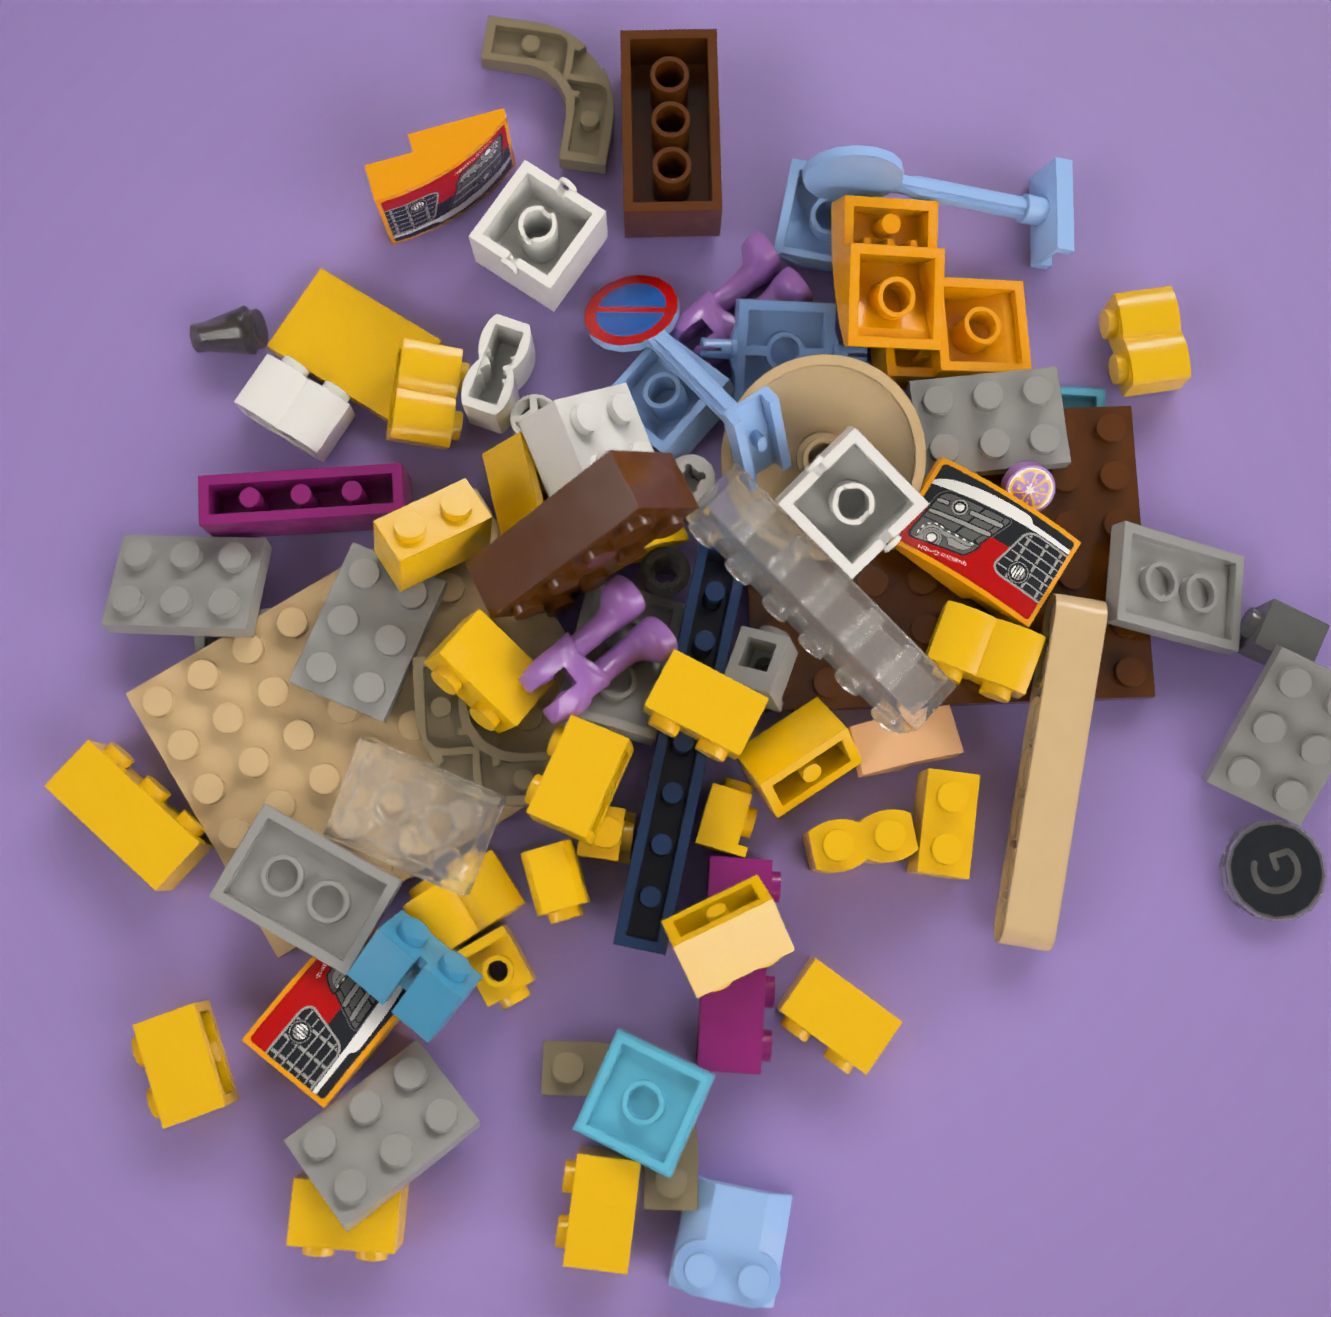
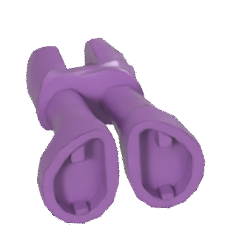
M753 232L742 244L743 264L740 269L717 290L711 292L709 289L698 301L683 311L669 335L685 345L708 326L714 333L707 338L730 339L734 328L735 316L727 311L736 305V298L744 299L771 280L772 282L767 290L757 299L812 302L811 290L801 275L793 268L788 266L781 271L780 257L773 245L763 234ZM699 343L692 352L700 357L699 349L718 350L719 348L702 347ZM704 358L703 360L715 367L726 359Z
M617 575L605 584L601 591L600 608L586 624L573 635H570L568 632L565 633L562 638L557 640L555 645L538 656L518 679L529 694L537 687L554 678L552 675L560 669L573 684L566 692L563 690L559 693L553 702L542 710L552 724L561 721L568 722L570 715L578 716L582 714L592 702V697L609 686L610 681L629 666L639 661L661 663L669 659L674 649L678 650L676 638L665 623L656 617L648 616L629 630L617 644L594 663L585 657L603 641L626 627L645 611L646 605L642 594L624 576Z

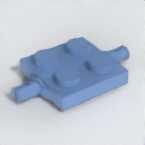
M736 298L735 323L730 339L701 337L700 346L719 349H699V353L702 359H728L732 371L731 383L735 388L731 397L734 400H739L752 383L782 363L799 357L821 354L842 355L866 363L867 357L848 355V353L867 354V348L845 347L844 344H839L835 331L837 303Z

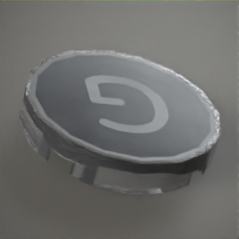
M1278 819L1251 822L1235 831L1227 841L1229 843L1226 846L1225 853L1221 854L1219 863L1221 883L1232 904L1241 911L1267 922L1296 920L1311 911L1322 897L1327 879L1324 854L1314 838L1298 825Z

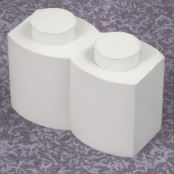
M495 314L487 322L481 333L478 345L479 360L470 367L464 378L461 389V401L470 424L502 434L511 425L510 414L514 404L519 400L518 390L527 382L533 371L535 348L529 324Z
M267 354L234 403L242 413L324 463L356 416L351 405L347 403L351 397L330 381L326 380L321 386L308 379L307 376L310 372L295 359L285 355L282 360H279Z

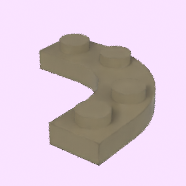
M488 15L480 57L482 68L530 75L548 82L560 93L566 105V118L559 153L560 168L606 174L615 118L612 87L604 68L601 69L594 58L587 52L586 45L559 28L538 22Z
M429 656L412 657L416 723L424 748L437 768L456 786L476 798L504 806H529V804L525 803L527 789L536 774H544L552 756L547 755V752L516 753L501 751L484 741L473 726L469 706L457 694L452 695L442 690L432 679V671L423 663Z
M543 1041L541 1095L587 1097L611 1043ZM695 1125L671 1178H667L645 1166L644 1210L698 1211V1138Z

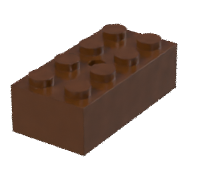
M717 29L620 30L625 238L720 236L722 182Z
M609 450L469 560L466 566L491 618L514 616L516 621H521L540 613H546L548 617H555L575 606L573 599L582 592H590L605 585L611 579L608 573L615 568L629 565L641 559L647 553L645 547L655 539L669 537L685 526L683 519L697 510L699 505L672 453Z

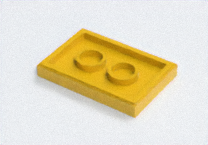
M320 268L269 341L267 347L280 358L287 355L295 359L308 369L310 376L323 384L327 380L337 385L351 397V401L388 423L399 342L403 338L439 345H443L439 338Z

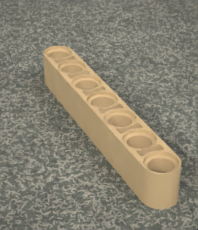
M1052 593L1045 607L1041 635L1045 636L1046 640L1034 672L994 918V940L999 944L1048 952L1052 949L1055 942L1107 625L1108 609L1105 601Z

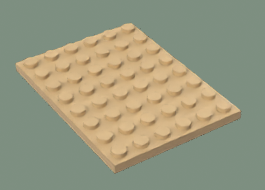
M476 488L474 489L475 493L492 516L491 544L501 536L498 522ZM470 558L435 575V577L445 580L448 583V587L416 657L430 656L462 619L479 608L533 661L555 645L557 640L563 637L565 631L556 616L548 617L546 613L536 614L521 621H516L514 616L491 618L466 566V563L472 559ZM340 568L259 615L253 638L221 637L125 694L199 823L205 828L204 831L225 868L263 804L276 808L404 882L528 807L498 805L476 798L456 786L437 768L424 748L416 723L413 665L387 723H383L288 682ZM561 669L552 675L555 682L516 727L498 734L495 730L490 731L483 728L471 716L473 726L483 740L501 751L516 753L547 752L550 739L558 726L565 727L567 724L563 721L550 723L542 711L553 702L559 693L563 677ZM260 927L278 958L297 948Z

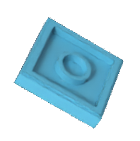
M619 1028L614 1035L573 1130L667 1178H671L716 1074Z

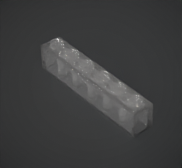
M737 462L697 501L699 508L685 518L690 523L688 529L694 538L707 548L713 546L727 560L725 567L729 573L744 585L750 583L764 597L761 601L764 608L778 621H787L800 634L798 641L802 647L817 659L823 657L837 671L834 674L837 682L854 696L860 694L873 708L871 710L872 717L887 731L892 733L896 731L898 734L917 731L957 687Z

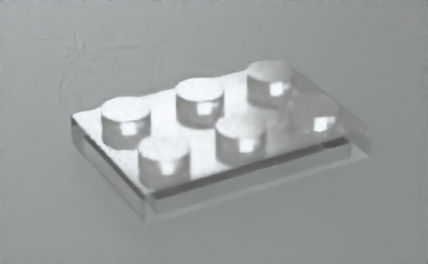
M368 737L359 738L323 836L464 897L471 892L507 796Z

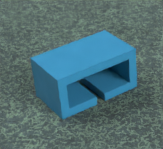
M404 910L399 911L377 929L346 974L382 1005L389 1000L399 985L406 990L405 994L391 1012L428 1043L453 1018L483 977L471 967L469 961L463 955L449 949L430 933L428 927L422 921L411 917Z

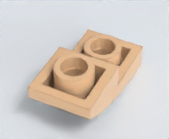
M950 704L892 715L847 728L863 761L856 766L858 778L901 771L910 765L954 758L964 753Z

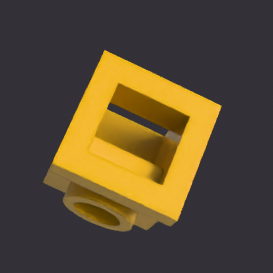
M724 778L723 785L712 783L694 845L733 857L745 858L748 847L738 845L740 836L750 839L758 809L749 807L754 786L731 778Z
M609 806L592 846L578 841L577 856L630 864L637 813L627 812L624 808Z
M508 924L500 926L457 951L469 961L472 968L483 976L476 986L487 1007L499 1001L503 1010L531 995L527 985L536 980L537 977ZM496 960L504 962L508 968V974L502 981L494 980L489 973L490 965Z

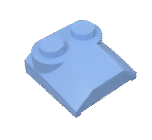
M792 158L774 248L781 260L792 265L833 273L831 203L834 201L817 197L805 188L803 169L807 161Z
M673 338L732 396L735 388L729 378ZM649 347L645 348L612 385L627 383L654 452L672 453L674 459L688 455L720 420L699 396Z
M698 1175V1211L681 1210L668 1285L696 1297L747 1308H773L775 1296L780 1287V1267L792 1194L767 1192L711 1180Z

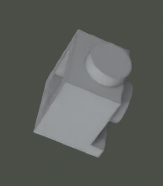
M767 625L761 626L759 630L742 626L724 675L769 698L765 708L781 712L784 704L782 697L798 652L789 635L781 629ZM769 665L767 672L760 671L763 666Z

